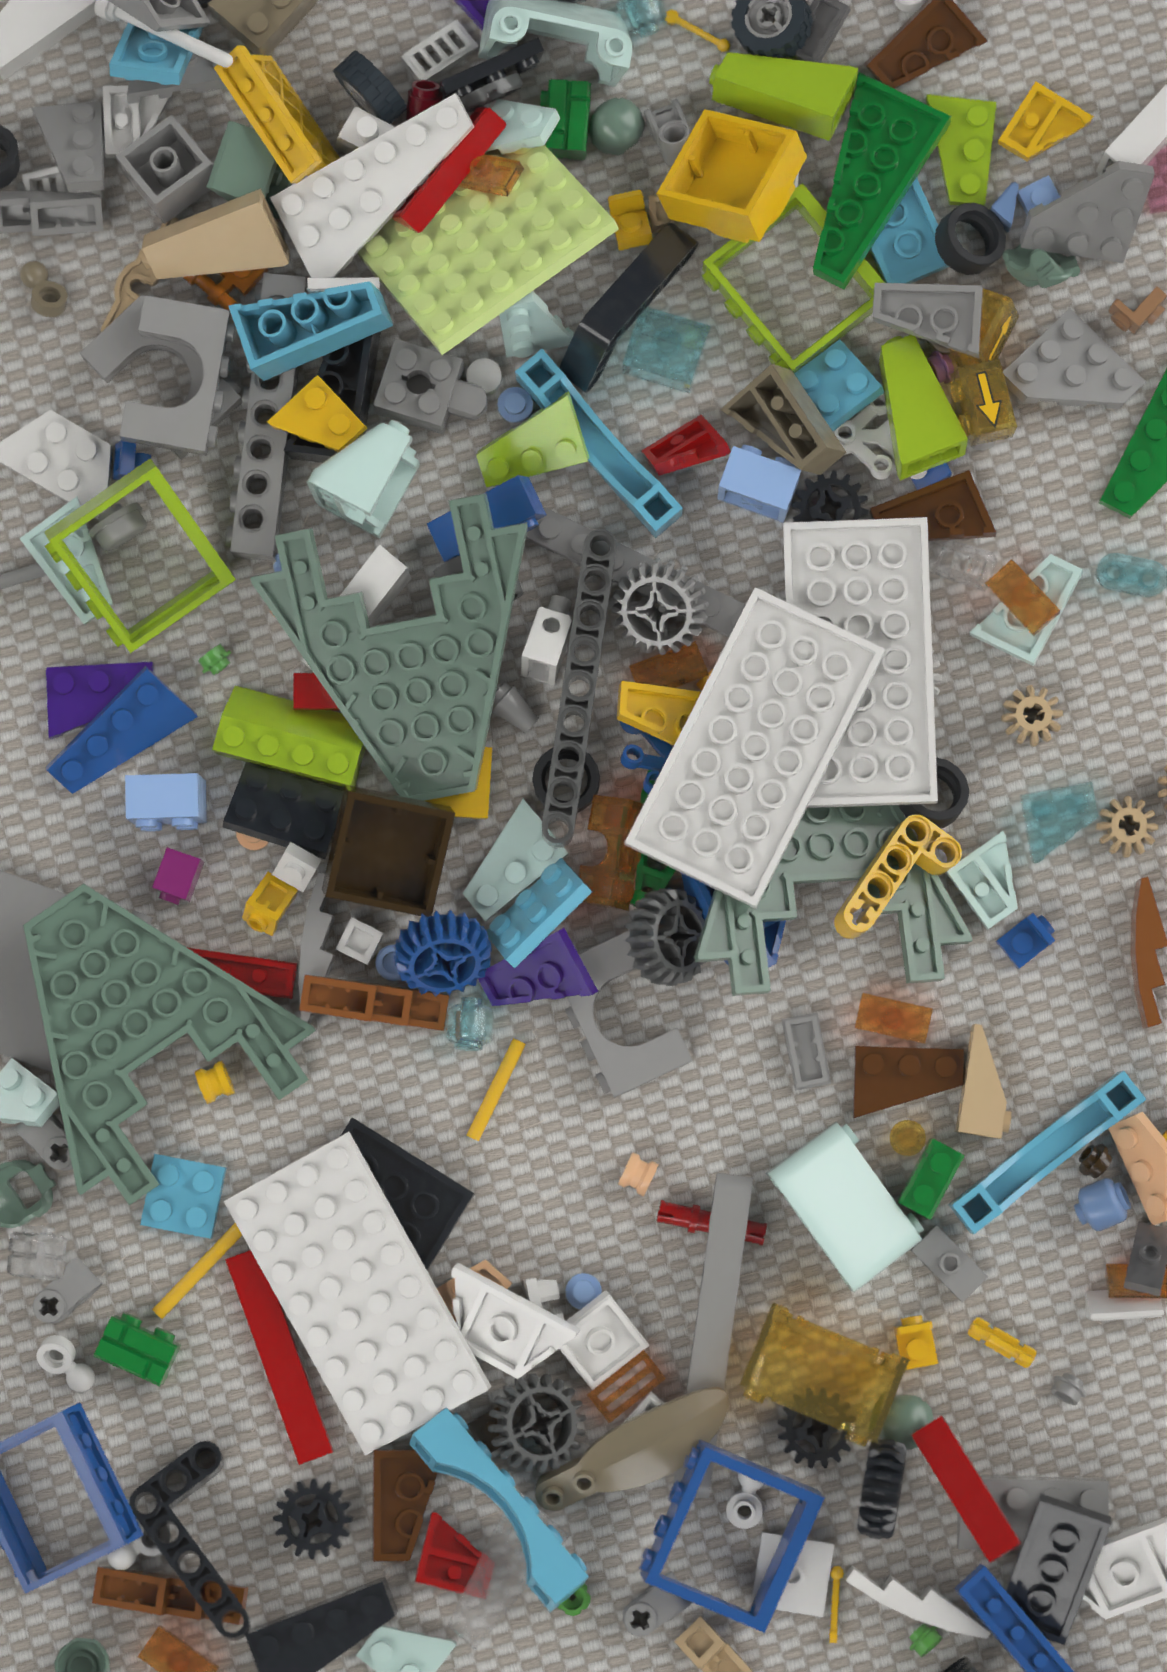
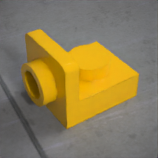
M642 190L611 195L607 198L610 216L615 220L619 228L614 233L618 250L648 245L653 240L645 210Z
M268 871L246 902L242 919L253 930L261 933L265 932L273 936L280 919L297 896L298 889L278 879Z
M922 1315L901 1318L902 1325L893 1327L901 1370L938 1364L932 1333V1321H923Z

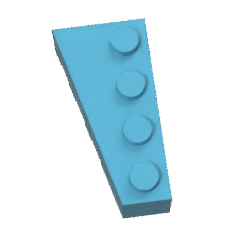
M371 281L328 288L324 292L293 294V297L277 300L272 298L258 300V303L242 305L239 303L228 305L250 369L263 381L394 326L382 293Z

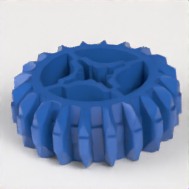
M451 909L444 915H440L435 910L433 916L427 917L421 914L419 922L409 920L408 929L400 930L399 939L395 940L394 961L401 980L406 981L410 989L418 987L421 995L431 991L435 997L440 992H446L450 996L451 992L457 989L464 993L466 985L476 986L477 979L485 977L486 968L490 967V952L492 948L491 942L488 940L487 931L484 926H480L476 918L468 919L465 912L455 916Z

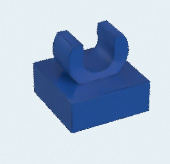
M120 440L115 444L112 480L121 479L150 459L152 455L136 453V443Z

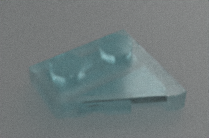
M1091 781L1020 795L1032 863L1042 861L1047 854L1059 845L1066 843L1076 832L1099 818L1093 783Z

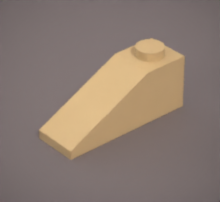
M979 1024L971 1025L955 1132L1001 1139L1002 1132H1009L1011 1111H1006L1007 1101L983 1027Z

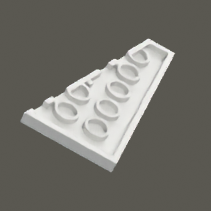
M457 94L451 95L302 179L300 182L270 197L311 278H335L342 269L344 270L359 250L367 242H370L404 205L412 192L426 181L433 169L474 128Z

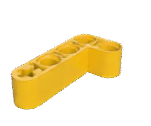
M921 815L908 816L893 829L836 913L834 918L836 931L846 939H854L865 933L874 925L914 863L932 875L944 874L960 861L962 856L960 844L927 818ZM906 827L915 830L918 835L917 842L908 838ZM936 848L946 854V863L937 859L935 855ZM887 855L897 859L899 870H895L888 865ZM868 884H873L879 889L880 898L872 897L869 894ZM860 908L864 909L856 919L857 925H854L851 922L853 920L852 914Z

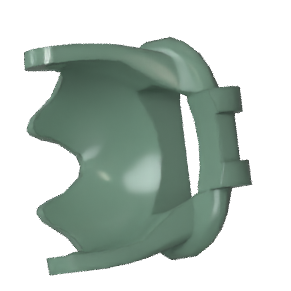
M1020 244L1014 249L1004 250L1002 254L1009 273L1026 287L1039 285L1041 288H1048L1080 274L1077 259L1072 255L1066 257L1063 254L1046 252L1043 249L1021 248Z
M18 1159L0 1164V1227L16 1228L25 1225L34 1218L41 1217L51 1208L53 1202L52 1188L57 1184L54 1179L49 1178L44 1170L46 1167L42 1162L34 1165L30 1161ZM22 1171L28 1173L42 1194L40 1200L30 1208L24 1205L10 1184V1180Z

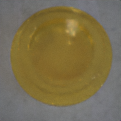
M903 1120L893 1126L889 1140L895 1152L903 1156H913L923 1149L926 1135L922 1126L917 1122Z

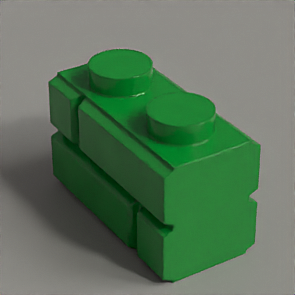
M550 79L548 90H541L540 106L554 108L560 116L559 122L545 143V146L557 159L586 160L591 102V83L588 81Z
M929 1138L906 1182L905 1189L901 1191L896 1203L931 1220L965 1155L933 1138Z
M123 1312L121 1317L117 1315L111 1316L93 1357L157 1386L163 1385L181 1347V1344L174 1342L176 1335L159 1327H156L154 1332L141 1327L143 1320L126 1312Z

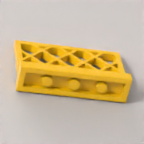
M238 45L229 53L233 57V64L230 67L225 68L218 64L214 67V70L290 183H298L305 176H309L340 159L272 56L252 55L245 46Z

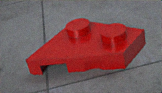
M701 414L644 448L641 452L646 462L660 476L726 456L731 453L727 442Z
M432 1512L414 1582L485 1600L494 1562L484 1553L478 1551L460 1532L458 1533L438 1513Z

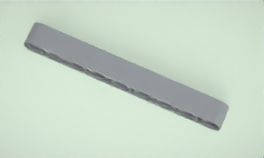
M719 1172L716 1174L686 1394L710 1387H719L724 1390L753 1177ZM718 1432L709 1442L710 1444L716 1446ZM710 1461L695 1497L709 1499L714 1462ZM683 1466L675 1471L673 1484L676 1480L681 1482L687 1468Z

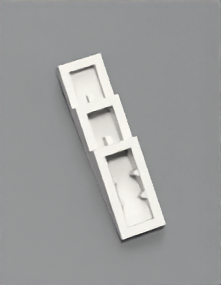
M853 1565L844 1575L845 1581L877 1602L912 1619L950 1632L987 1639L991 1634L987 1627L929 1585L918 1596L891 1575L882 1587Z

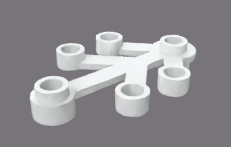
M884 393L874 401L882 400L885 402ZM871 402L851 421H846L834 430L833 433L847 452L845 455L852 453L870 469L874 478L886 479L891 474V459L886 455L876 456L865 444H877L894 458L889 422L886 420L878 429H864L877 415L881 416L887 413L886 403L884 406L878 407ZM848 433L851 436L847 439H843L838 434ZM881 463L886 465L887 469L880 471L875 468V465ZM927 470L910 478L921 479L926 475Z

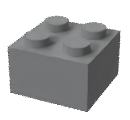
M173 115L167 117L115 155L126 178L164 224L210 191L206 186L213 163Z

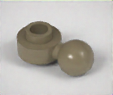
M29 261L25 263L21 268L20 278L26 287L33 289L31 296L33 310L45 317L61 315L65 311L68 297L65 288L56 282L47 281L48 270L41 262Z

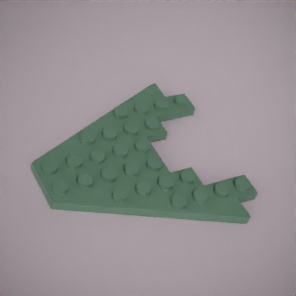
M487 493L449 501L463 572L429 579L436 614L370 627L363 592L328 598L313 528L275 535L282 570L250 577L252 585L399 796L425 801L474 792L477 789L528 530L527 522L494 528Z
M898 805L806 808L756 909L716 889L714 890L695 953V963L728 960L732 996L769 993L771 987L763 922L786 921L797 918L793 884L859 880L893 829L906 819ZM906 827L908 838L917 842L918 839L910 827ZM887 855L888 865L895 870H899L897 859ZM914 863L881 914H898L906 984L938 982L945 979L941 946L969 944L972 942V935L939 876L926 872ZM868 884L869 894L872 897L880 898L879 889L873 884Z
M82 884L23 925L76 1188L80 1196L109 1176L130 1206L159 1185L118 1125L148 1104L128 1076V1073L184 1034L188 1033L207 1062L238 1042L278 1100H281L309 1080L289 1052V1049L316 1031L312 1025L301 1020V1018L89 886Z

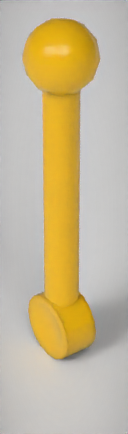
M672 9L666 12L665 21L667 24H678L717 45L720 52H727L730 49L731 43L728 39H719L681 19L676 10Z
M833 1566L830 1570L833 1585L829 1643L837 1644L840 1579L844 1576V1570L840 1566Z

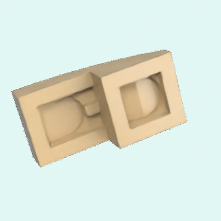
M702 1616L674 1641L698 1669H701L703 1672H754Z

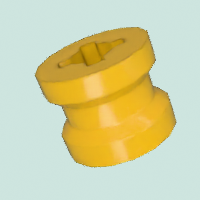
M222 1060L214 1063L213 1068L208 1070L201 1068L195 1071L199 1088L207 1104L215 1102L217 1096L222 1094L227 1096L235 1094L230 1075Z

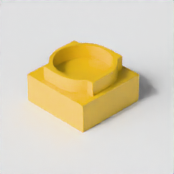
M704 109L656 194L668 218L671 220L707 228L718 236L743 243H748L749 240L760 242L767 228L778 219L795 190L793 182L807 155L795 130Z

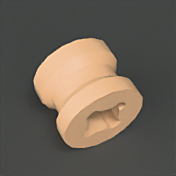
M633 1152L618 1185L622 1187L631 1186L636 1189L637 1194L644 1196L659 1164L653 1161L649 1163L642 1161L640 1156Z

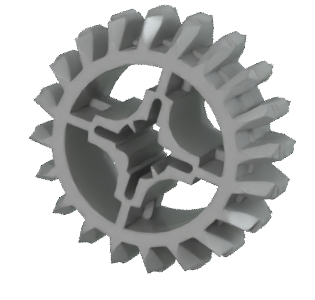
M660 558L654 559L652 566L646 561H642L639 564V570L631 567L627 571L628 578L622 577L618 582L620 590H616L613 593V599L618 601V603L613 605L612 612L621 615L616 619L615 626L625 625L627 628L622 633L623 638L633 635L636 638L633 642V647L637 648L643 642L646 644V653H651L655 646L658 647L661 655H665L669 647L676 653L680 651L682 644L690 646L694 641L693 636H699L703 630L699 624H704L708 618L702 611L708 608L709 603L706 600L699 599L705 594V588L694 587L698 581V575L691 576L688 579L685 576L688 570L687 566H682L679 571L674 570V560H669L665 568H663ZM652 582L653 588L650 590V597H643L641 601H634L636 589L643 584ZM668 585L673 587L681 596L672 594L668 589ZM656 601L662 603L661 607L665 605L666 610L664 613L658 610L659 607L655 608L654 604ZM679 613H687L684 625L675 630L668 631L667 626L671 622L670 617L678 616ZM640 617L649 620L653 628L646 625Z

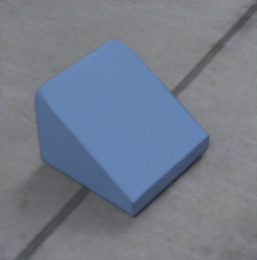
M1012 182L990 208L1001 221L1004 231L1007 233L1010 231L1014 217L1019 187L1016 182Z

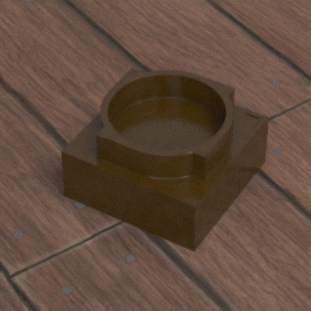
M345 785L322 885L325 897L417 916L423 914L431 917L454 822L455 812L453 809L446 805Z

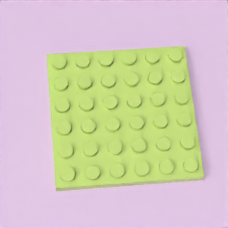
M545 145L529 149L521 148L507 154H501L499 149L485 152L482 159L477 162L421 233L414 232L391 218L373 239L359 250L357 255L372 273L379 278L383 286L441 355H443L615 233L619 228L610 214Z

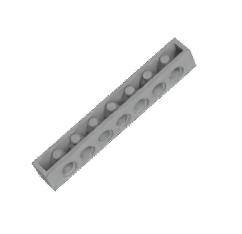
M264 273L263 282L256 284L255 303H258V300L269 298L277 300L293 297V294L307 292V279L302 276ZM247 361L246 372L251 373L250 387H244L242 407L247 408L246 422L240 421L238 442L243 443L242 457L236 456L234 463V477L239 478L238 490L231 492L230 512H234L235 515L233 526L227 527L225 546L230 547V552L234 558L276 562L275 556L278 549L275 535L280 534L289 456L283 450L288 439L291 438V433L276 430L270 424H260L257 422V418L264 410H272L277 413L296 395L299 366L277 375L280 378L278 386L272 390H266L261 387L263 380L250 369ZM261 444L269 445L271 453L267 458L259 460L253 457V452L257 446ZM256 479H263L267 481L266 490L258 495L250 493V484ZM251 514H260L263 516L261 526L254 530L247 529L245 527L247 517Z

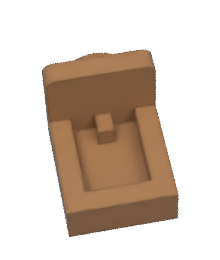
M1156 286L1134 312L1119 299H1116L1108 310L1112 315L1111 320L1121 330L1125 332L1130 330L1135 334L1146 321L1152 325L1166 310L1162 304L1167 294Z

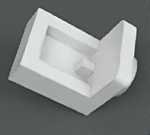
M290 842L272 875L304 892L322 859Z

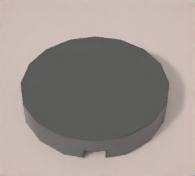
M514 73L489 83L461 97L460 100L467 113H470L476 108L484 107L488 103L518 91L523 86L520 74Z

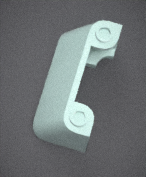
M489 0L478 58L489 60L498 56L503 48L508 46L516 47L518 41L528 32L587 45L584 62L592 64L597 69L599 74L598 83L615 87L630 67L632 42L624 19L615 12L562 0Z
M390 420L389 424L380 423L316 467L307 481V485L316 503L330 513L380 539L420 466V462L414 457L416 451L409 447L413 441L412 437L408 435L410 430L394 420Z
M835 1122L766 1172V1174L781 1194L783 1193L787 1203H789L824 1251L834 1268L838 1269L840 1277L850 1291L855 1292L922 1241L919 1233L924 1229L911 1212L905 1216L857 1150L855 1144L859 1140L847 1124L840 1127Z

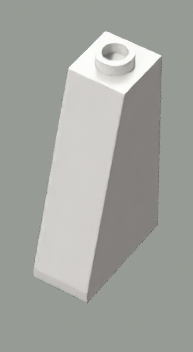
M9 0L0 11V78L3 81L96 16L94 10L96 0Z
M1167 84L1106 149L1096 169L1098 174L1102 175L1105 173L1106 167L1117 161L1148 165L1167 143Z
M379 545L341 595L363 592L369 625L371 627L410 582L411 576L408 568ZM303 658L301 661H302L309 669H311V668L309 667V665L307 664V662L305 661V659Z

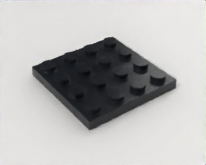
M352 1117L341 1136L350 1132L428 1272L475 1193Z

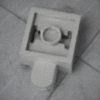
M395 338L373 406L377 415L444 435L450 414L469 420H478L485 414L488 401L486 392L482 387L461 381L465 369L463 359L448 354L441 355L438 351Z

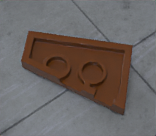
M928 0L864 65L879 82L891 88H896L928 72V70L988 42V40L953 0Z
M969 470L870 508L872 519L927 517L928 541L996 537V530Z
M855 1046L853 1118L963 1086L964 1049Z
M377 1449L372 1452L373 1562L410 1561L423 1523V1516L438 1474L427 1466L414 1449Z

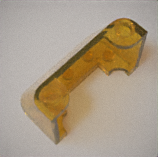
M772 1302L767 1308L738 1385L744 1389L742 1396L760 1404H763L764 1400L767 1399L846 1432V1440L862 1447H866L867 1442L877 1443L910 1359L893 1352L891 1355L885 1352L878 1354L880 1349L874 1346L869 1347L806 1321L802 1316L798 1315L794 1319L792 1318L793 1314L789 1313L790 1309Z

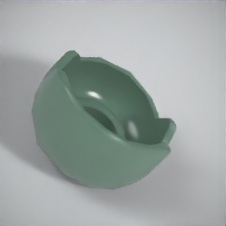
M615 97L597 107L591 117L588 133L593 145L601 152L611 155H622L639 142L643 134L645 121L641 110L631 100Z
M892 1395L877 1408L874 1423L878 1436L882 1440L886 1438L895 1440L898 1443H904L906 1449L911 1450L918 1448L911 1434L932 1422L934 1416L931 1407L925 1401H922L920 1397L914 1395Z
M75 1638L59 1650L54 1662L55 1672H110V1657L104 1646L97 1640Z

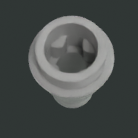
M503 682L497 688L492 713L526 733L537 722L539 717L532 711L514 685L510 687L506 682Z

